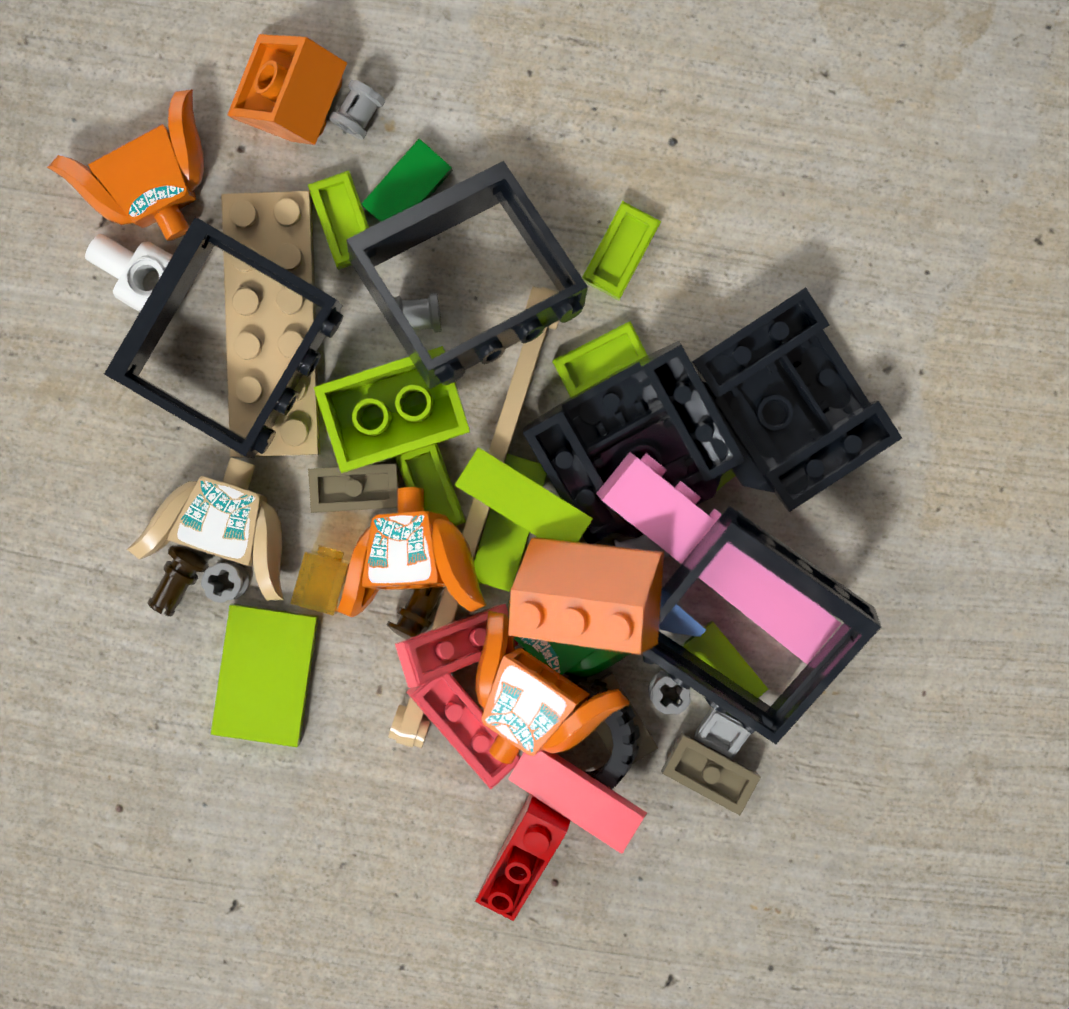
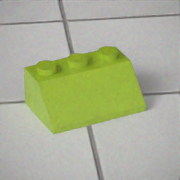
M443 346L427 352L433 359L446 351ZM410 357L313 387L341 473L470 433L456 381L449 385H442L440 383L429 389Z

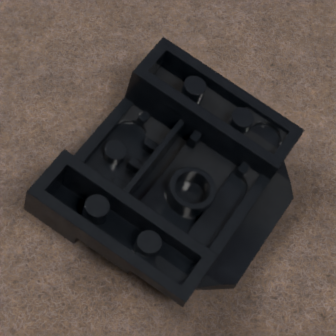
M806 287L692 361L702 383L745 459V462L732 468L731 471L742 486L775 493L788 512H791L902 439V436L879 401L869 402L823 329L830 324Z
M680 341L655 351L616 371L562 402L523 428L525 438L560 498L593 518L582 535L588 544H594L612 533L633 538L644 535L603 502L596 494L630 452L640 460L647 453L667 470L662 478L675 488L681 481L701 497L696 505L715 497L722 474L745 462L743 455Z

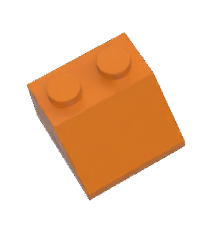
M259 34L227 116L291 142L315 145L318 137L325 129L326 116L333 98L342 86V75L347 62L308 37Z

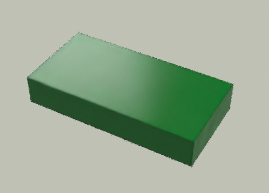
M418 139L361 205L379 222H382L428 199L453 169L421 139Z

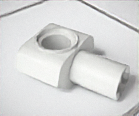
M98 234L89 244L85 259L116 277L118 281L113 289L115 298L140 312L152 290H144V276L151 271L157 270L160 278L173 255L150 241L142 242L134 253L104 234Z

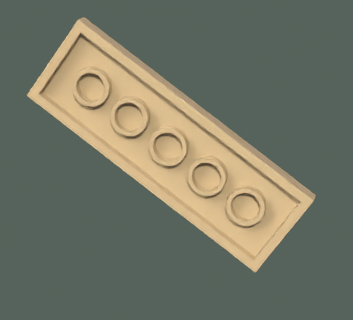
M310 191L221 194L222 229L224 234L315 286L312 196ZM223 251L229 428L246 438L314 322L316 306ZM317 366L310 376L302 375L294 389L299 393L296 402L287 415L284 416L280 413L272 427L276 431L272 443L264 454L258 452L255 457L320 455L319 403L313 388L318 386ZM230 448V457H245Z

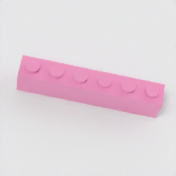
M630 452L596 494L603 502L682 564L722 514L713 509L707 515L696 506L701 497L681 481L675 488L662 478L667 470L647 453L640 460ZM729 542L725 544L698 577L806 664L812 660L842 624L828 611Z

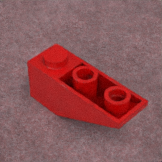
M530 794L493 863L475 902L514 921L565 837L571 820Z

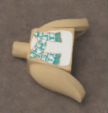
M230 457L222 482L201 476L198 481H188L176 488L158 508L140 537L126 549L140 560L151 556L172 541L240 564L254 567L258 586L267 601L284 600L280 582L282 553L280 519L276 510L267 504V497L248 491L255 465Z

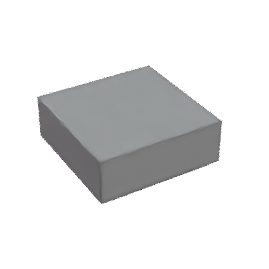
M711 707L697 727L694 739L732 760L750 736V733L743 727L740 720L728 712L722 714Z

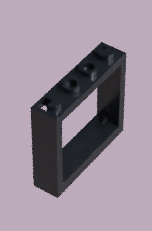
M504 161L346 239L350 263L429 389L440 383L442 385L454 383L470 367L480 362L482 364H489L503 355L506 348L519 341L521 343L533 341L549 325L559 320L562 323L568 322L578 316L585 306L588 290L587 284ZM500 203L559 293L432 359L376 271L375 266Z
M195 217L104 375L239 454L255 458L258 452L264 454L272 443L276 434L272 427L280 413L284 416L287 415L296 402L299 393L294 389L302 375L310 376L321 357V353L317 352L323 339L325 336L331 338L338 330L344 317L343 314L339 313L343 305L329 294ZM214 246L321 308L246 438L139 376Z
M729 506L662 588L659 624L727 542L844 622V624L771 706L660 631L658 644L642 653L643 662L650 665L657 664L669 672L670 677L676 684L684 689H694L705 697L707 703L713 709L722 714L728 712L740 720L743 727L750 734L756 731L776 745L881 628V624L874 606Z

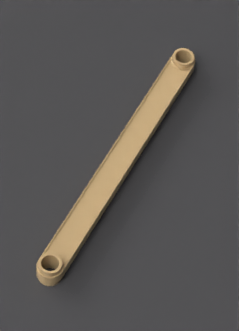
M533 286L525 310L559 292L545 287L538 288ZM559 321L546 327L543 333L533 341L523 343L488 452L503 463H505L547 330L548 328L556 330ZM475 498L473 499L463 530V535L469 545L473 561L490 511V507ZM447 587L444 589L432 630L455 620L459 603L450 594ZM409 698L407 707L403 705L398 706L388 738L411 748L414 746L422 748L431 721L415 702Z

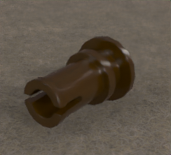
M174 545L168 549V554L173 560L165 563L163 569L166 573L147 602L150 608L162 614L165 608V616L174 615L175 609L188 586L194 585L198 580L196 572H205L209 568V564L195 552Z
M445 587L431 588L427 596H425L427 588L414 589L405 608L400 607L397 612L401 615L397 624L388 621L386 625L395 634L406 640L420 635L424 627L429 629L431 622L428 619Z

